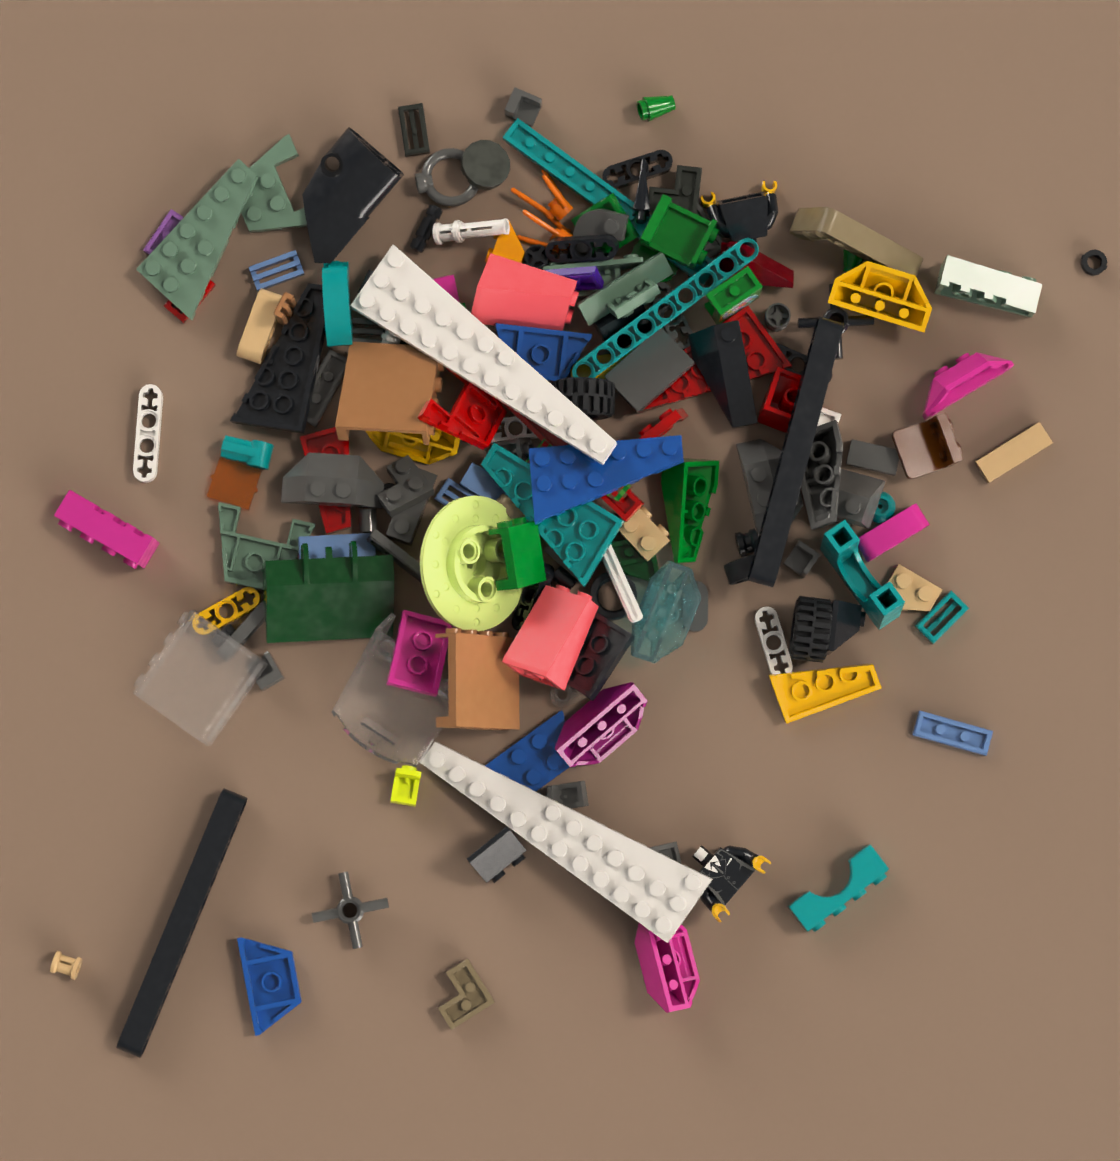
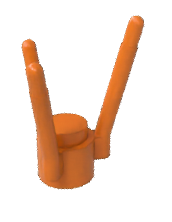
M543 169L541 170L543 174L542 179L555 196L548 204L551 208L550 210L517 189L511 188L512 193L544 213L550 221L554 217L560 221L573 209L551 176Z
M527 210L522 211L529 219L552 233L549 241L556 237L573 236L570 233L571 230L563 226L555 217L551 222L557 227L556 229ZM517 235L518 240L529 244H540L545 248L548 243ZM555 245V247L552 250L557 251L558 254L560 250L563 251L567 249H559L558 245Z

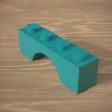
M867 845L848 860L850 877L847 885L841 892L830 897H821L807 891L787 906L806 931L812 929L816 932L826 924L824 920L830 914H833L834 917L847 908L844 905L851 898L854 901L858 900L867 893L864 888L872 882L876 886L887 877L885 872L889 868L871 845Z

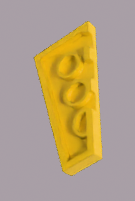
M872 663L768 675L786 724L881 689Z

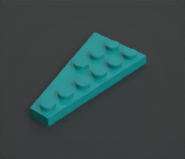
M493 443L481 465L500 488L504 490L516 507L520 509L527 520L533 521L534 510L530 464L500 445ZM591 501L566 510L565 513L558 516L555 515L543 520V522L538 524V529L542 538L585 587L624 521Z

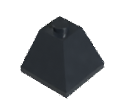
M833 600L831 602L833 612L827 655H830L856 634L860 627H864L866 612L861 611L862 605L840 600Z

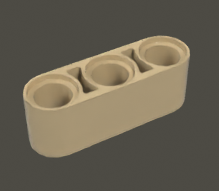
M262 288L259 290L238 346V357L262 364L278 322L274 311L282 295Z

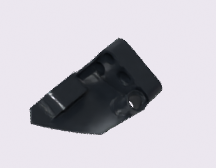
M350 127L346 129L322 158L320 165L302 194L315 263H332L370 218V214L404 176L399 168ZM329 157H335L339 161V168L337 170H332L328 167L327 159Z

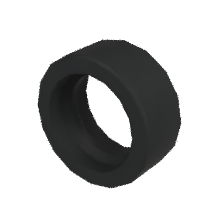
M753 555L724 565L730 585L748 581Z
M607 572L594 580L590 587V596H592L591 600L599 606L597 613L608 620L615 621L627 616L624 607L616 611L607 610L600 604L598 599L601 586L606 582L612 581ZM626 576V579L630 585L634 597L637 600V590L635 584L628 576Z

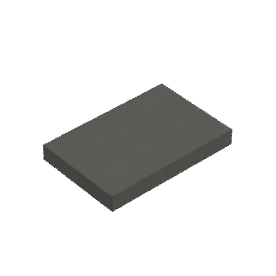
M661 328L643 341L604 377L615 384V390L639 414L695 365V362Z

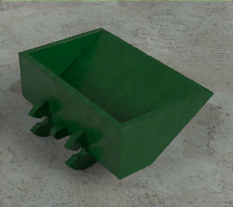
M351 541L349 543V557L333 558L332 547H325V558L309 559L308 544L302 543L301 559L265 561L262 564L267 643L393 637V555L358 556L356 541Z

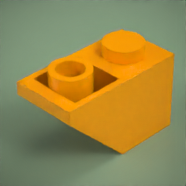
M510 221L509 234L494 235L493 239L497 241L494 249L489 248L485 259L486 263L490 254L523 263L525 252Z

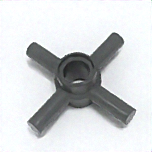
M338 873L343 899L338 903L337 908L312 913V919L316 923L339 918L342 922L348 924L353 949L361 948L363 945L358 922L362 919L365 912L389 908L388 898L362 903L358 898L353 897L349 873ZM347 903H353L357 907V914L353 918H349L344 914V906Z

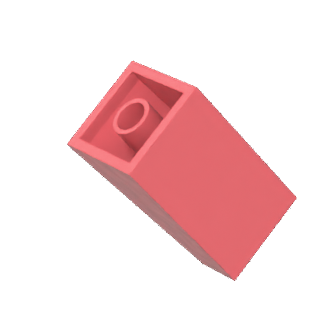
M490 254L477 285L471 314L484 325L495 326V323L563 331L565 323L570 324L573 318L574 310L570 309V307H575L579 292L575 291L577 281Z
M557 584L554 588L546 585L502 662L522 677L565 691L599 606L591 600L592 596L578 591L576 595L570 593V589Z

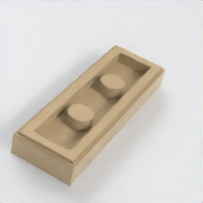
M1038 422L980 458L975 464L989 484L1050 446L1053 442L1041 423Z

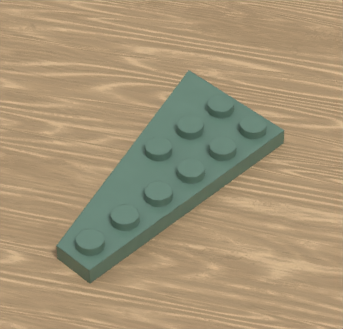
M240 159L228 169L136 269L192 321L196 314L195 311L205 295L207 285L211 277H213L227 247L229 237L238 223L240 213L244 205H246L258 179V176Z

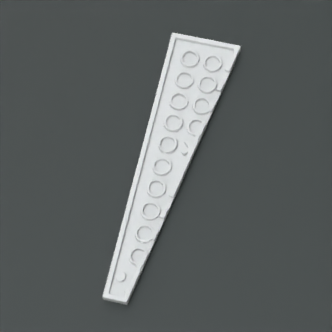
M438 742L433 743L420 762L666 943L674 936L713 880Z

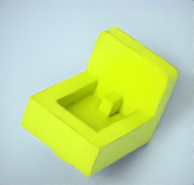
M407 765L396 768L390 803L415 807L422 772L416 771L417 768Z

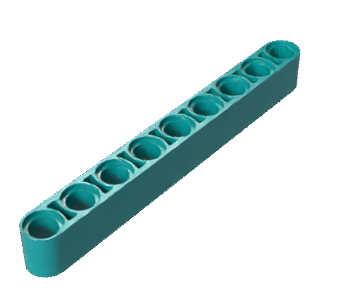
M750 238L738 241L577 361L572 369L573 377H579L577 367L581 364H586L590 367L591 374L589 377L595 378L755 259L759 252L758 244ZM745 242H749L754 246V253L749 257H744L740 253V246ZM725 257L731 258L734 263L733 269L729 272H723L719 267L720 261ZM710 273L712 275L713 283L711 286L702 287L699 284L701 274ZM683 288H688L693 293L692 300L687 303L681 302L678 298V293ZM663 303L669 304L673 309L672 314L667 318H663L658 314V307ZM641 319H649L651 321L652 329L649 332L642 333L638 330L637 324ZM628 334L632 339L631 345L627 348L620 347L617 343L619 335ZM607 349L610 351L611 360L607 363L598 361L597 353L599 350Z

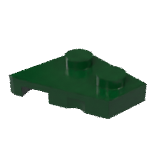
M627 540L611 543L625 575L654 583L662 582L656 555L647 562Z

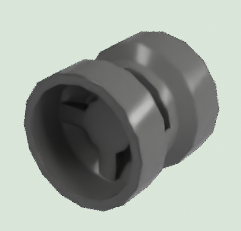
M774 303L769 306L764 317L766 327L774 332L784 330L789 324L791 317L789 308L783 303Z

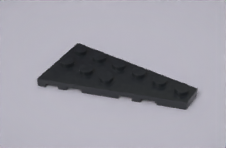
M308 283L294 308L295 312L291 319L281 330L282 334L276 345L273 344L257 372L251 389L248 393H245L241 400L243 403L239 410L233 414L230 420L232 423L304 434L326 333L322 285Z

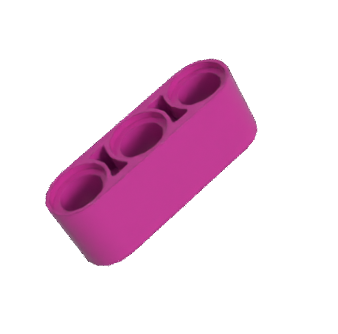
M917 503L859 537L858 548L866 561L869 562L930 524Z

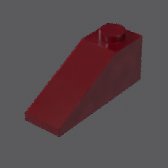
M721 242L720 255L737 242ZM742 244L740 246V253L744 257H749L754 253V248ZM758 252L755 259L731 276L733 277L749 266L761 285L793 288L794 271L761 252ZM728 257L723 258L719 263L720 269L723 272L731 271L734 267L733 260Z

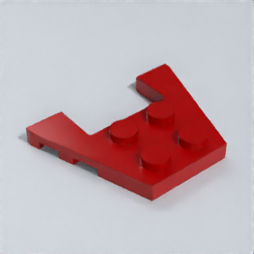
M449 370L465 384L450 413L431 398L425 403L417 418L484 450L490 445L507 412L496 398Z

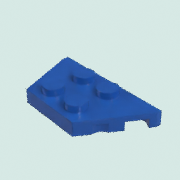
M495 323L494 326L498 337L546 380L551 381L567 377L587 342L592 338V334L499 323Z
M559 711L485 766L534 791L541 789L569 768L568 764L554 749L565 722L563 711Z
M240 937L237 938L254 1032L255 1036H258L302 1002L293 951Z

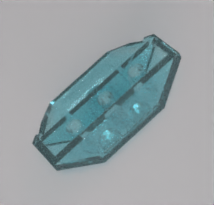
M668 560L650 578L639 606L643 618L632 624V634L635 636L631 643L632 656L656 663L660 658L683 645L701 601V595L691 568Z

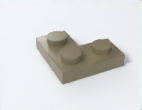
M469 959L446 972L459 995L438 1009L452 1030L495 1003Z

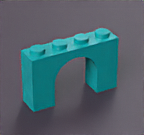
M843 520L824 533L820 550L858 603L862 605L871 621L880 630L900 616L905 601L891 582L881 586L872 576L858 551L860 539L847 521Z

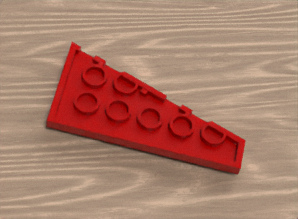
M746 306L723 322L739 320L750 380L775 373L777 367L783 369L792 368L790 362L749 306ZM689 346L684 351L693 360ZM693 365L641 412L712 391L706 384L700 370L696 365Z

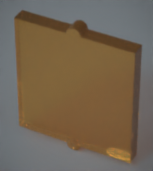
M220 457L215 473L211 475L212 482L207 497L249 510L254 494L258 492L257 485L262 470Z

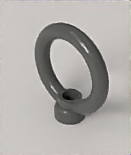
M446 148L432 154L426 160L422 172L415 174L418 194L426 192L436 203L449 207L459 206L470 201L476 195L479 188L470 184L468 189L461 195L445 196L434 188L431 175L434 166L439 161L447 158L461 160L464 151Z

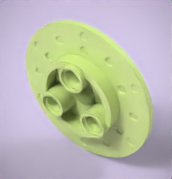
M465 496L445 505L431 521L421 547L420 574L426 597L441 619L455 628H461V630L484 631L497 626L513 612L524 589L522 587L519 589L497 591L495 581L506 578L507 571L501 535H489L488 530L496 528L498 522L511 521V518L506 513V508L502 504L484 496Z

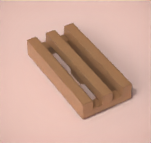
M287 292L283 293L274 311L278 323L283 326L288 324L286 316L291 318L293 315L291 307L295 308L297 304L294 296Z

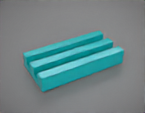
M951 590L915 627L934 644L969 607ZM952 598L954 602L926 629L923 625ZM959 605L961 609L933 636L930 632Z

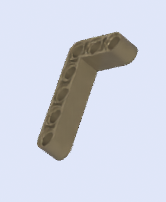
M828 207L799 208L789 230V233L797 238L807 241L828 240L865 261H871L916 276L923 262V258L843 213Z

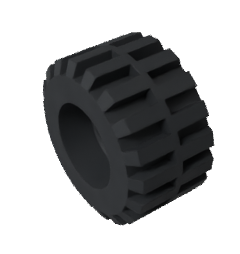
M569 377L552 382V385L591 420H602L614 416L615 384L613 382L591 377Z
M799 596L796 600L790 636V656L792 659L823 663L825 660L832 625L833 607L830 599Z

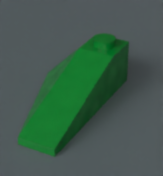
M683 458V463L662 471L661 486L675 563L696 561L704 534L702 524L705 516H709L711 510L708 507L711 494L716 493L718 487V460Z

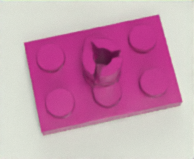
M403 610L386 684L436 697L448 648V639L435 638V634L446 633V629L452 628V626L442 619Z

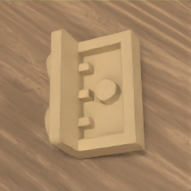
M642 505L628 522L624 521L619 532L648 562L664 546L669 544L670 540L667 537L670 534L661 524L656 526L650 520L652 514Z

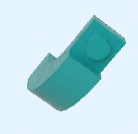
M333 261L332 263H323L322 290L327 346L353 345L349 295V262Z

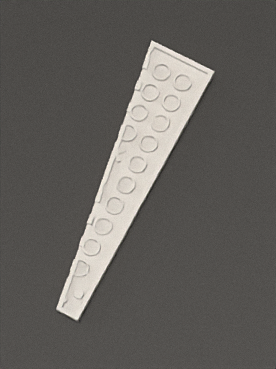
M395 245L391 246L350 305L351 308L604 465L616 447L617 442Z

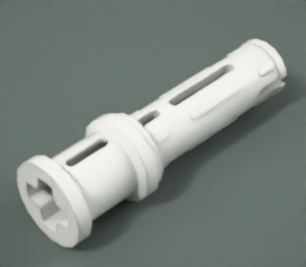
M507 218L463 223L460 220H455L450 224L434 223L432 232L434 242L437 245H442L443 242L448 241L461 243L465 238L507 235L510 232V225ZM490 227H492L491 229L476 230V229H481V228H490Z

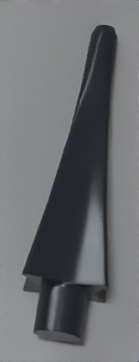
M646 159L641 160L639 182L632 216H636V223L639 224L646 223V216L650 217L649 210H651L647 186Z

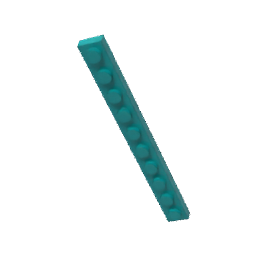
M519 118L515 120L502 137L506 143L591 205L614 193L625 213L629 215L630 221L640 235L637 237L640 240L652 215L650 217L646 216V223H636V216H632L633 201ZM706 256L702 266L697 264L693 271L666 257L669 262L690 277L713 261ZM701 274L699 283L704 286L711 277V274Z

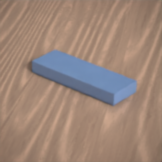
M371 533L298 537L299 559H301L302 543L308 544L309 559L325 558V547H332L333 558L349 557V543L351 541H356L358 556H376V550L366 540Z
M919 710L912 735L987 756L993 731Z

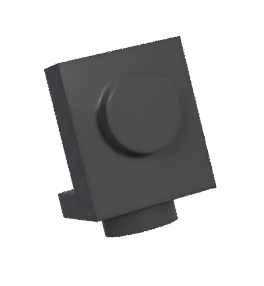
M585 781L547 786V797L571 809L589 806Z

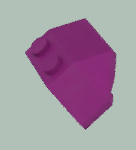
M633 682L603 689L598 693L594 701L590 700L564 722L554 749L569 767L601 763L638 731L647 699Z

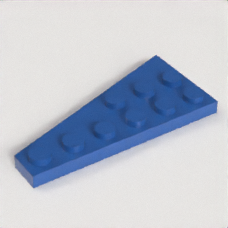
M681 435L616 441L617 445L604 465L571 445L529 448L535 525L547 518L565 513L566 510L578 505H584L617 491L618 488L636 483L649 475L660 473L683 463Z

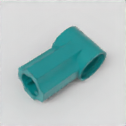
M225 435L220 456L225 459L244 462L246 465L254 468L268 470L274 445L259 440L248 441Z

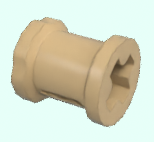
M57 950L50 972L66 974L75 980L81 968L82 958H71L62 955V952Z

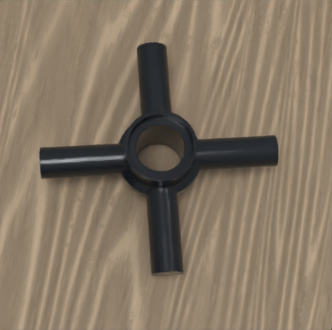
M829 284V296H830V293H831L833 284ZM830 304V309L823 316V318L827 319L832 316L840 317L842 323H844L842 334L849 326L874 325V317L868 315L848 316L843 309L833 304ZM818 317L798 318V328H814ZM842 335L835 360L843 359Z

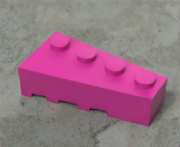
M70 489L54 514L55 517L60 519L58 525L70 532L73 528L82 532L79 537L91 544L95 540L103 544L101 550L113 557L116 553L125 557L123 562L134 569L138 566L145 569L160 544L150 535L144 534L136 527L123 522L115 515L101 509Z

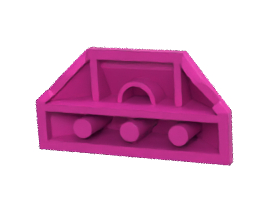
M977 352L971 356L969 353H966L956 359L957 364L950 369L946 365L934 373L936 377L930 382L923 412L924 420H927L1007 372L1014 366L1013 362Z
M638 923L634 943L647 993L666 1013L691 1008L700 978L687 930L681 924L671 940L666 943L649 929Z

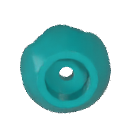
M882 491L878 505H882V509H879L877 506L873 522H885L894 515L896 504L892 496L887 492Z

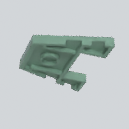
M289 134L285 135L249 168L258 176V179L241 213L251 233L282 230V228L307 227L304 208L294 211L276 169V166L299 157Z
M219 502L218 512L225 582L263 590L262 564L265 561L296 559L299 555L298 537L310 536L315 529V523L292 519L287 544L239 534L236 531L242 508Z

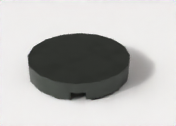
M479 140L471 143L463 152L460 160L463 176L465 175L472 186L479 189L491 190L496 188L506 180L510 172V159L507 152L499 144L491 140Z

